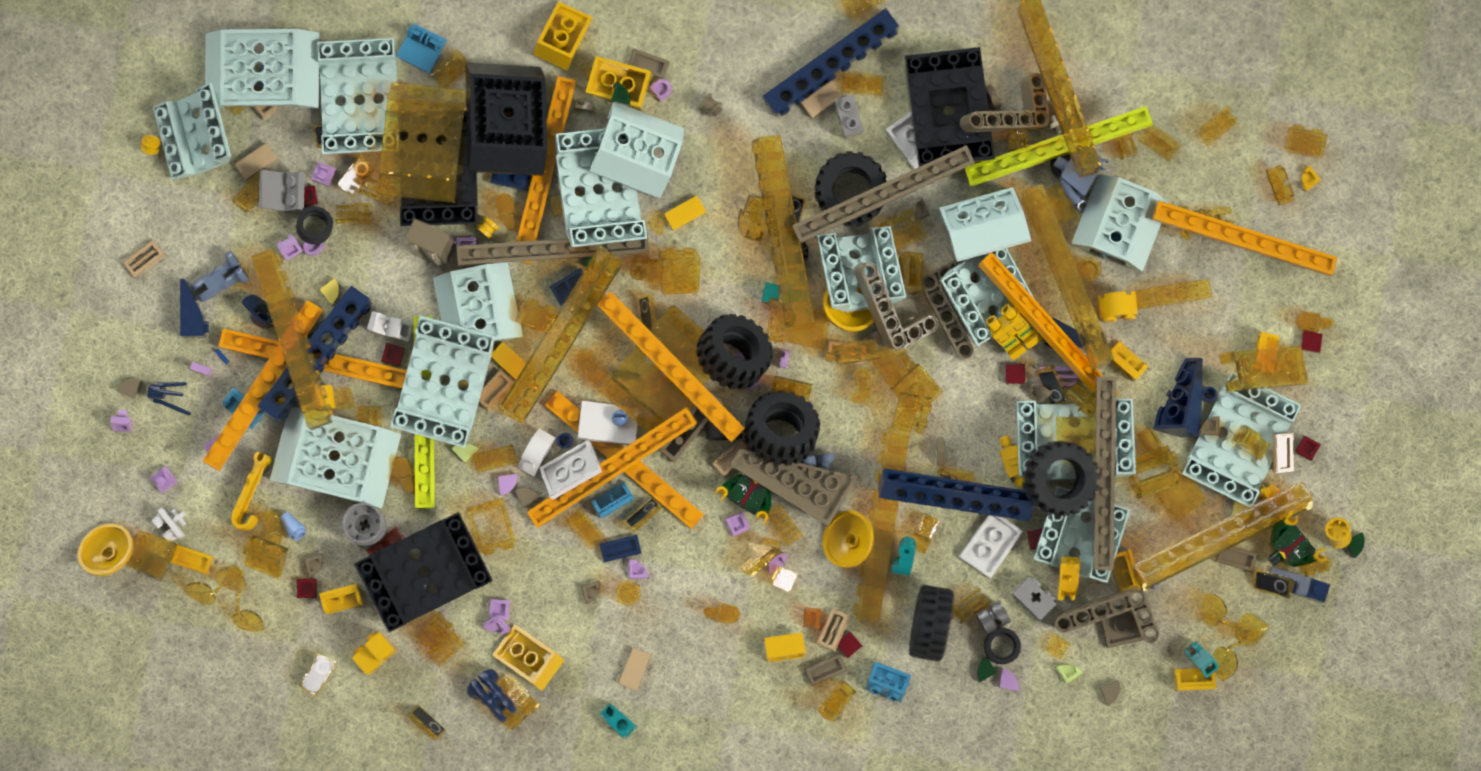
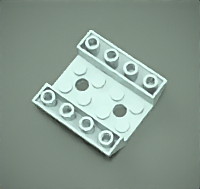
M212 83L196 88L195 94L179 101H166L153 107L171 180L198 175L230 161L231 153ZM197 109H199L200 115L198 118L196 116ZM207 145L209 146V149H210L208 155L206 154V151H205Z
M613 102L607 117L608 123L599 149L594 155L589 172L660 199L675 166L683 142L684 128L626 105ZM619 135L627 137L626 144L619 143ZM658 148L663 152L662 158L654 156V149Z
M1098 175L1071 245L1086 251L1094 249L1124 261V266L1143 272L1161 225L1160 222L1152 220L1157 201H1162L1169 204V202L1155 191L1125 179ZM1132 198L1134 206L1127 207L1124 199ZM1112 233H1119L1121 240L1114 242L1111 239Z
M1013 187L937 208L941 223L945 224L950 236L952 250L957 262L1031 241L1025 215Z
M891 226L872 228L869 234L837 238L836 233L816 236L832 308L844 312L869 309L864 296L857 292V287L860 286L855 277L854 268L861 262L876 265L892 304L906 298ZM849 252H856L859 258L852 259L849 256ZM867 267L864 269L865 275L868 273ZM873 284L872 289H871L873 293H874V291H875V286H874V284Z
M1005 248L992 252L1033 297L1008 249ZM987 254L966 259L950 269L940 279L976 347L992 338L986 319L991 316L988 312L989 307L993 305L996 308L994 316L997 319L1002 316L1001 309L1006 304L1012 308L1014 307L1010 300L978 266ZM973 272L978 275L976 283H973L970 279Z
M508 263L485 264L451 271L433 278L441 321L495 336L494 341L523 338ZM470 282L478 283V290L470 292L468 284ZM483 319L486 321L484 329H477L475 327L477 320Z
M1056 486L1054 495L1064 496L1071 490ZM1094 500L1088 501L1089 506L1085 509H1080V512L1076 514L1062 516L1048 513L1034 560L1060 569L1061 556L1070 557L1069 551L1072 548H1076L1080 552L1079 576L1108 583L1111 571L1093 570ZM1115 504L1114 561L1131 510ZM1085 511L1091 514V520L1087 523L1083 522L1080 517L1082 512Z

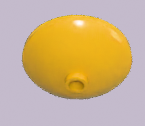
M857 287V292L863 295L860 287ZM827 288L823 297V308L827 318L833 325L845 331L857 332L868 328L874 323L869 309L844 312L832 308Z
M846 510L836 514L823 533V550L828 560L842 568H851L863 562L873 545L874 535L870 521L862 513L853 510Z
M108 523L94 528L80 543L78 549L80 566L93 576H107L118 571L126 564L132 554V536L125 527L119 524Z

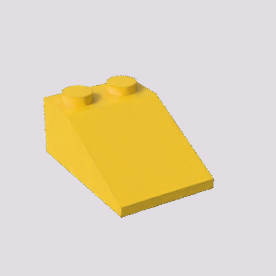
M558 1L536 43L533 55L567 71L593 17Z
M596 56L585 93L612 102L611 98L616 82H618L627 89L630 95V106L628 107L642 111L652 74L651 71Z
M515 624L492 654L493 657L541 691H543L564 662V659L555 651Z

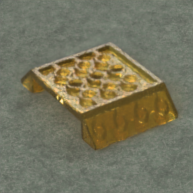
M391 82L379 166L378 194L455 203L464 110H466V90ZM402 131L408 133V138L405 141H400L397 138L398 134ZM419 134L427 135V141L424 143H419L416 139ZM438 136H445L447 141L443 145H438L436 138Z
M672 305L649 331L704 386L710 379V376L705 374L703 366H700L696 349L697 342L705 330L676 306ZM636 346L611 375L599 393L620 410L625 411L627 416L646 432H649L686 408L691 401L667 376L661 374L660 369L654 363L649 364L645 359L646 355Z

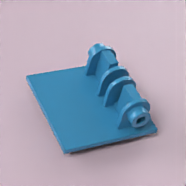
M413 23L412 27L408 28L407 36L396 57L430 73L447 39Z

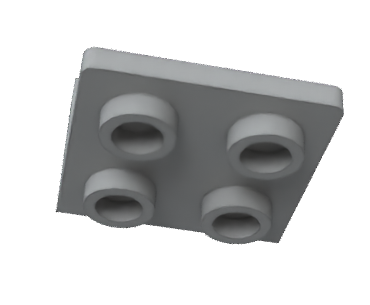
M260 170L259 207L285 212L303 210L305 172L282 173Z

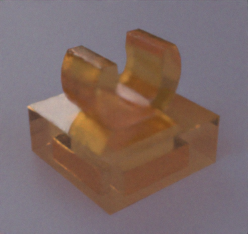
M804 608L803 627L820 628V626H824L825 623L820 622L821 615H826V613L818 608Z

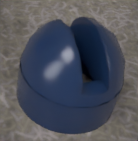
M1208 386L1202 390V400L1209 403L1216 399L1217 392L1213 387Z
M569 433L560 434L557 437L558 446L563 449L569 448L573 444V437ZM569 438V441L563 444L562 441Z

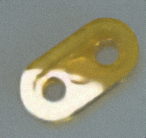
M1327 558L1325 561L1299 565L1300 574L1304 573L1305 576H1311L1316 574V570H1318V573L1330 571L1329 567L1333 566L1331 558Z

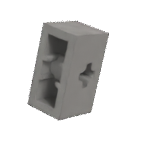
M853 94L835 99L834 106L844 139L862 135L864 129Z
M1027 577L1012 595L1038 621H1041L1056 605L1054 602L1056 598L1049 591L1045 593L1040 588L1042 585L1037 579ZM1032 593H1033V594H1037V593L1039 594V596H1038V599L1040 600L1039 602H1038V601H1034V602L1031 601V599L1033 598L1032 595H1031Z

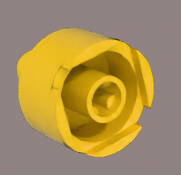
M1126 291L1106 293L1104 298L1098 295L1099 315L1103 322H1117V318H1122L1124 321L1136 320V315H1138L1136 291H1131V295L1126 294Z

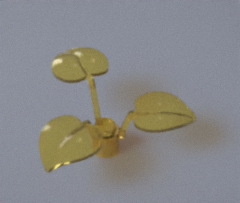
M236 563L215 573V580L220 584L215 590H212L208 584L202 582L190 583L184 587L185 592L193 600L204 605L214 603L216 600L214 594L222 587L236 591V613L232 615L234 624L242 630L249 632H259L266 628L257 613L247 609L241 611L239 609L240 594L245 589L246 583L244 580L245 572L238 568Z
M1208 593L1204 596L1201 607L1203 621L1208 626H1216L1220 622L1236 628L1234 635L1238 642L1228 646L1227 649L1219 646L1212 655L1219 666L1215 674L1224 682L1238 668L1237 655L1231 649L1243 644L1246 646L1255 645L1262 639L1270 625L1252 613L1244 614L1240 618L1238 625L1224 621L1222 618L1227 614V607L1224 601L1217 595Z

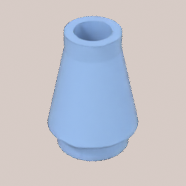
M289 512L284 513L280 517L290 539L297 541L306 534L305 526Z

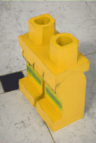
M1006 304L1001 309L1002 316L997 319L995 316H990L986 319L992 337L1006 350L1013 361L1027 351L1026 347L1030 349L1043 339L1015 306L1012 308Z

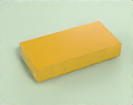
M696 195L664 213V216L672 230L675 231L705 214L706 210Z
M504 342L492 352L491 358L517 382L531 369Z
M177 544L170 563L208 575L214 557Z

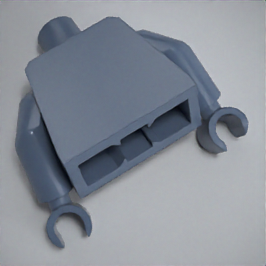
M1078 152L1073 154L1069 161L1058 156L1053 166L1063 171L1059 178L1061 181L1060 185L1068 199L1073 203L1074 209L1082 211L1079 207L1080 204L1087 205V202L1082 199L1099 170H1107L1103 167V163H1109L1108 159H1102L1093 152Z

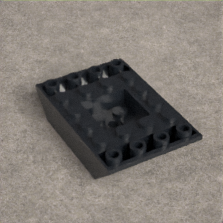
M974 47L905 55L906 85L918 167L966 145L974 162L995 160L991 132H965L960 127V120L963 116L976 111H989L981 48ZM951 106L954 113L950 116L945 115L943 108Z
M466 62L468 172L543 176L547 157L546 84L541 67ZM503 110H511L513 116L506 117L503 113Z

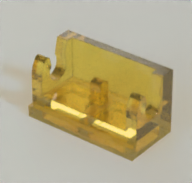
M1226 106L1201 126L1196 133L1208 147L1235 126L1238 118L1233 116L1231 108Z

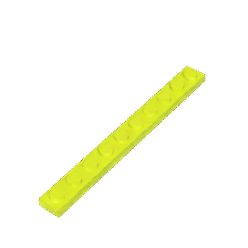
M1147 106L997 156L995 160L973 164L966 167L965 171L972 187L1058 158V156L1061 157L1153 126Z
M414 316V343L420 316ZM427 369L421 372V376L425 380H429L432 376L431 372ZM415 434V508H435L434 439Z

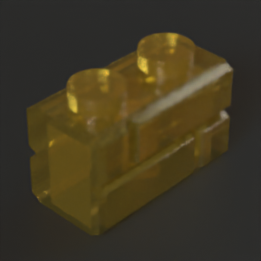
M1293 125V127H1289L1287 130L1284 152L1321 159L1325 153L1328 134L1323 133L1321 129L1312 128V131L1305 130L1304 126Z
M904 252L899 254L898 262L905 293L915 295L922 291L923 253Z

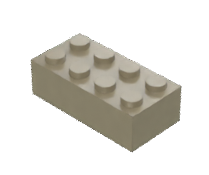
M414 219L405 238L413 255L421 259L424 256L428 257L431 263L440 267L442 264L447 265L456 246L450 234L417 219Z

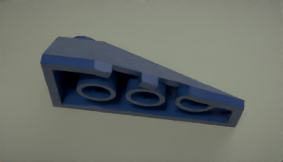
M1201 357L1184 359L1175 377L1177 383L1172 391L1168 390L1166 396L1169 398L1165 406H1160L1157 411L1153 428L1155 431L1181 438L1198 437L1202 416L1203 359Z

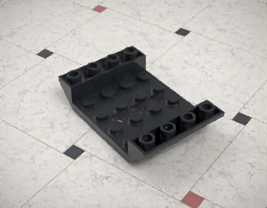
M466 110L398 112L401 176L400 226H411L414 219L430 226L477 224V172H468ZM436 166L444 168V173L441 176H436L433 173ZM454 166H462L463 173L461 175L453 174ZM416 167H424L425 174L420 177L416 176L414 173Z
M459 512L354 563L388 633L450 601L493 582ZM412 549L420 551L421 556L419 559L413 560L410 558L409 553ZM421 566L428 567V576H419L418 569ZM431 583L436 584L438 587V591L435 594H429L426 591L427 586Z

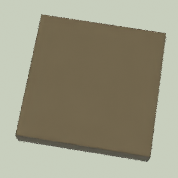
M1106 609L1099 610L1098 613L1102 614ZM1132 610L1100 621L1106 648L1143 640Z

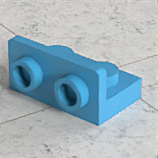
M875 662L865 689L874 695L887 697L890 701L901 702L911 675Z

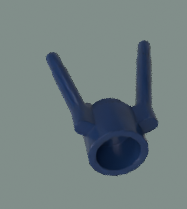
M157 382V384L151 383L149 385L148 398L153 399V403L162 404L178 412L191 415V412L161 400L166 395L184 396L181 392L168 391L165 387L186 386V382Z

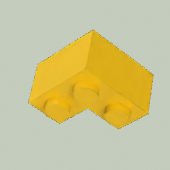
M373 632L366 638L368 642L365 644V647L361 645L353 652L355 655L352 659L367 676L398 651L382 632Z

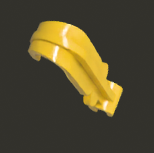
M259 451L254 454L253 460L255 463L247 476L245 485L231 515L233 526L242 531L251 530L259 520L258 516L251 515L247 523H242L243 516L257 485L260 483L265 468L272 463L271 456Z

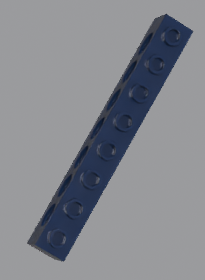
M886 8L764 94V102L775 117L786 115L790 111L789 107L794 104L798 106L806 100L805 96L810 92L813 95L821 89L820 85L824 82L828 84L830 81H833L838 72L842 71L844 73L850 69L852 62L855 60L859 62L867 56L866 52L871 49L875 51L882 45L883 40L886 38L890 40L896 36L899 29L898 23ZM876 27H880L883 30V33L881 35H875L873 33V29ZM860 38H864L868 41V44L860 46L857 41ZM849 49L853 54L850 57H845L842 51ZM829 60L836 61L837 66L835 68H829L827 66V62ZM814 71H819L822 77L814 79L811 74ZM804 82L807 87L804 90H798L796 84ZM783 93H788L791 99L783 101L780 96Z
M350 286L257 407L260 412L277 424L288 417L289 410L293 405L296 406L299 403L302 393L312 386V380L315 376H319L323 372L326 362L334 358L339 345H343L347 341V335L351 330H355L358 327L360 318L368 314L372 304L369 297L353 286ZM349 308H356V311L354 313H347V310ZM337 323H344L343 328H335ZM326 338H333L331 343H323ZM314 353H321V356L318 359L312 358V355ZM305 367L309 368L308 373H300L301 369ZM291 383H298L295 389H288ZM279 398H286L283 404H277Z
M883 468L878 484V493L881 499L1029 521L1034 508L1032 499H1028L1025 494L1028 492L1026 490Z

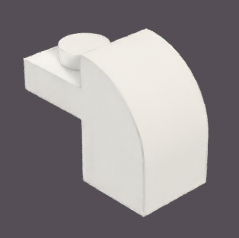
M372 311L367 330L377 335L409 342L413 323Z
M538 429L527 445L518 468L535 476L543 459L549 452L555 437Z

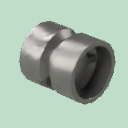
M999 600L990 604L989 609L983 608L975 612L986 635L996 630L998 625L1002 627L1011 622Z

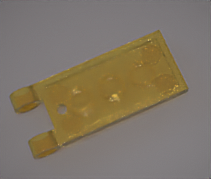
M1301 346L1231 351L1219 354L1221 365L1236 364L1239 379L1224 383L1226 393L1297 386L1309 383Z

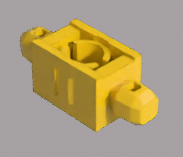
M1008 435L1000 438V444L1004 449L999 451L1008 478L1015 477L1014 482L1016 486L1021 488L1025 478L1019 477L1018 445L1011 446L1012 441Z

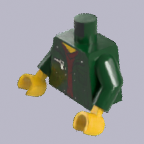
M737 474L727 479L714 492V496L716 493L722 495L720 501L726 497L756 516L755 522H757L758 518H762L764 520L763 525L766 524L772 507L771 492L743 474Z
M1289 511L1286 518H1283L1273 526L1269 546L1274 552L1266 558L1273 567L1281 560L1285 565L1297 567L1327 559L1328 555L1322 556L1320 554L1325 548L1321 547L1317 553L1314 552L1316 549L1295 525L1298 522L1299 516L1295 519L1290 518L1293 515V511Z

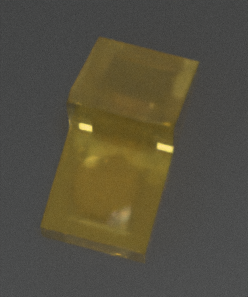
M581 508L566 520L591 549L606 537Z
M747 543L754 555L748 557L740 568L743 573L753 576L781 552L772 546Z

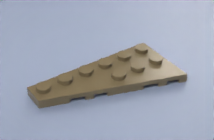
M739 449L729 465L826 526H829L858 479L857 476L802 463L795 464L792 462V465L785 466V464L780 466L774 465L773 462H765L762 457L758 458L755 452Z

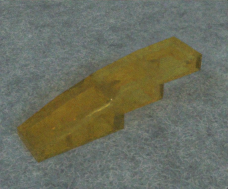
M1210 279L1136 290L1138 310L1213 298Z

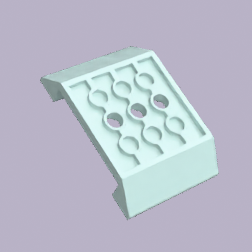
M301 29L218 30L207 33L205 42V85L212 83L218 108L224 109L226 106H298L299 108H319L317 42H319L320 33ZM258 44L264 45V51L260 54L254 51L255 46ZM257 63L264 64L262 72L254 71V66ZM263 82L264 88L261 91H255V83Z
M394 38L317 42L321 85L322 155L399 151V108ZM376 95L384 97V101L381 104H376L373 101ZM357 96L365 98V102L362 105L355 104L354 100ZM338 97L346 99V103L342 106L336 105L335 101Z
M605 129L559 133L555 135V163L565 231L572 247L647 239L645 220H641L637 190L620 184L621 192L616 193L612 190V184L617 182L589 172ZM619 135V143L626 144L627 137ZM594 185H600L603 193L600 195L596 194L593 191ZM575 188H583L584 196H577Z
M420 315L415 332L416 339L398 407L395 408L390 427L465 448L473 427L487 375L495 336ZM424 369L429 370L432 374L429 380H425L421 376V372ZM441 375L449 376L450 383L448 385L441 384ZM460 380L468 382L469 387L467 390L459 388L458 383Z
M1232 371L1207 418L1208 420L1212 417L1220 416L1219 427L1227 430V436L1220 438L1219 436L1199 435L1186 461L1182 475L1252 509L1260 493L1261 484L1273 462V434L1287 433L1301 405ZM1236 436L1244 438L1243 446L1235 445L1234 438ZM1254 444H1258L1262 448V452L1259 455H1255L1251 451Z
M1116 399L1115 479L1136 474L1133 399ZM1017 401L1019 477H1022V471L1027 469V466H1024L1026 460L1030 461V454L1033 451H1038L1040 445H1046L1051 441L1069 442L1071 438L1076 437L1081 442L1079 446L1087 449L1086 452L1093 455V462H1095L1096 403L1036 405V401ZM1077 419L1080 425L1077 428H1072L1069 425V421ZM1058 460L1050 466L1046 481L1076 480L1075 470L1070 462Z
M291 407L290 413L285 419L270 481L293 485L382 508L401 434L385 428L305 408ZM335 433H344V441L336 442L334 440ZM336 450L340 453V458L337 461L329 459L331 451ZM328 469H332L335 472V477L332 480H327L324 477V473Z

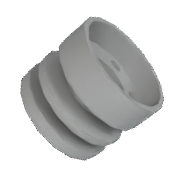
M354 504L348 508L343 516V531L349 539L359 546H375L386 535V519L371 504ZM368 522L370 528H366L364 531L362 524H367Z

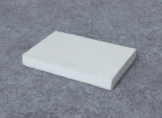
M908 113L888 127L886 132L912 168L916 169L918 168L914 147L911 113Z
M582 401L577 439L628 446L636 440L639 408ZM617 410H623L627 414L628 419L623 426H616L612 422V415Z
M589 440L539 467L549 496L552 499L559 497L602 472Z
M987 515L959 557L991 579L1023 531L1003 517Z

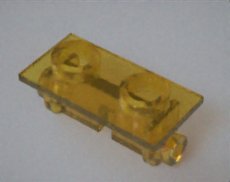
M1282 164L1275 166V168L1265 170L1278 206L1294 201L1295 194L1291 184L1284 185V182L1289 180L1285 167H1282Z

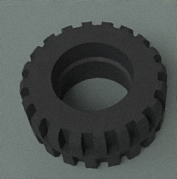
M847 151L845 154L838 153L834 158H829L819 170L815 183V198L819 209L824 211L840 204L833 191V185L838 176L845 172L859 173L866 178L870 190L887 182L885 171L883 172L881 169L882 166L878 162L876 163L873 160L874 158L871 156L867 157L862 152L853 153L852 151ZM883 206L844 224L850 227V225L860 226L864 222L868 223L880 213Z
M736 314L721 315L709 324L697 342L696 354L699 357L698 362L700 366H703L704 373L709 374L712 381L719 382L720 386H728L729 389L751 387L758 382L772 363L773 351L771 350L773 347L771 342L768 341L769 336L762 331L763 328L760 325L757 326L752 319H746V316H737ZM724 343L738 348L744 355L745 360L738 359L730 354Z
M779 390L778 393L771 391L768 392L767 396L765 394L761 395L758 400L753 402L749 409L744 427L745 440L749 443L748 447L750 450L755 451V455L758 458L762 457L765 462H773L774 465L778 466L781 464L789 466L792 465V462L797 464L802 462V458L806 459L810 456V452H813L821 425L818 418L819 414L816 409H813L811 402H806V398L801 395L797 396L794 392L785 393V390ZM772 420L787 421L797 429L798 434L787 437L777 435L768 428L766 423Z
M1051 441L1046 445H1040L1038 451H1033L1030 454V461L1026 460L1024 466H1027L1026 471H1022V477H1025V482H1022L1023 488H1026L1028 491L1025 493L1027 498L1032 499V504L1035 507L1055 515L1068 516L1069 514L1079 513L1080 509L1087 508L1089 506L1087 502L1094 500L1096 496L1093 493L1095 490L1098 491L1100 486L1096 485L1097 480H1100V474L1096 473V469L1099 467L1096 462H1093V455L1087 453V449L1083 446H1078L1072 442ZM1058 460L1070 462L1076 474L1072 490L1064 496L1053 495L1048 489L1046 482L1050 466Z
M930 585L920 587L909 642V655L913 658L935 662L943 659L949 636L954 602V592L951 589Z

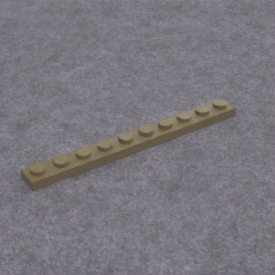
M966 145L792 225L793 230L801 244L969 167L975 162Z
M647 233V239L581 247H572L569 239L463 245L456 246L458 266L644 254L649 253V242Z
M1096 377L1095 462L1099 467L1096 469V473L1100 474V480H1097L1096 485L1100 486L1098 491H1094L1096 497L1094 498L1093 570L1113 571L1116 377Z

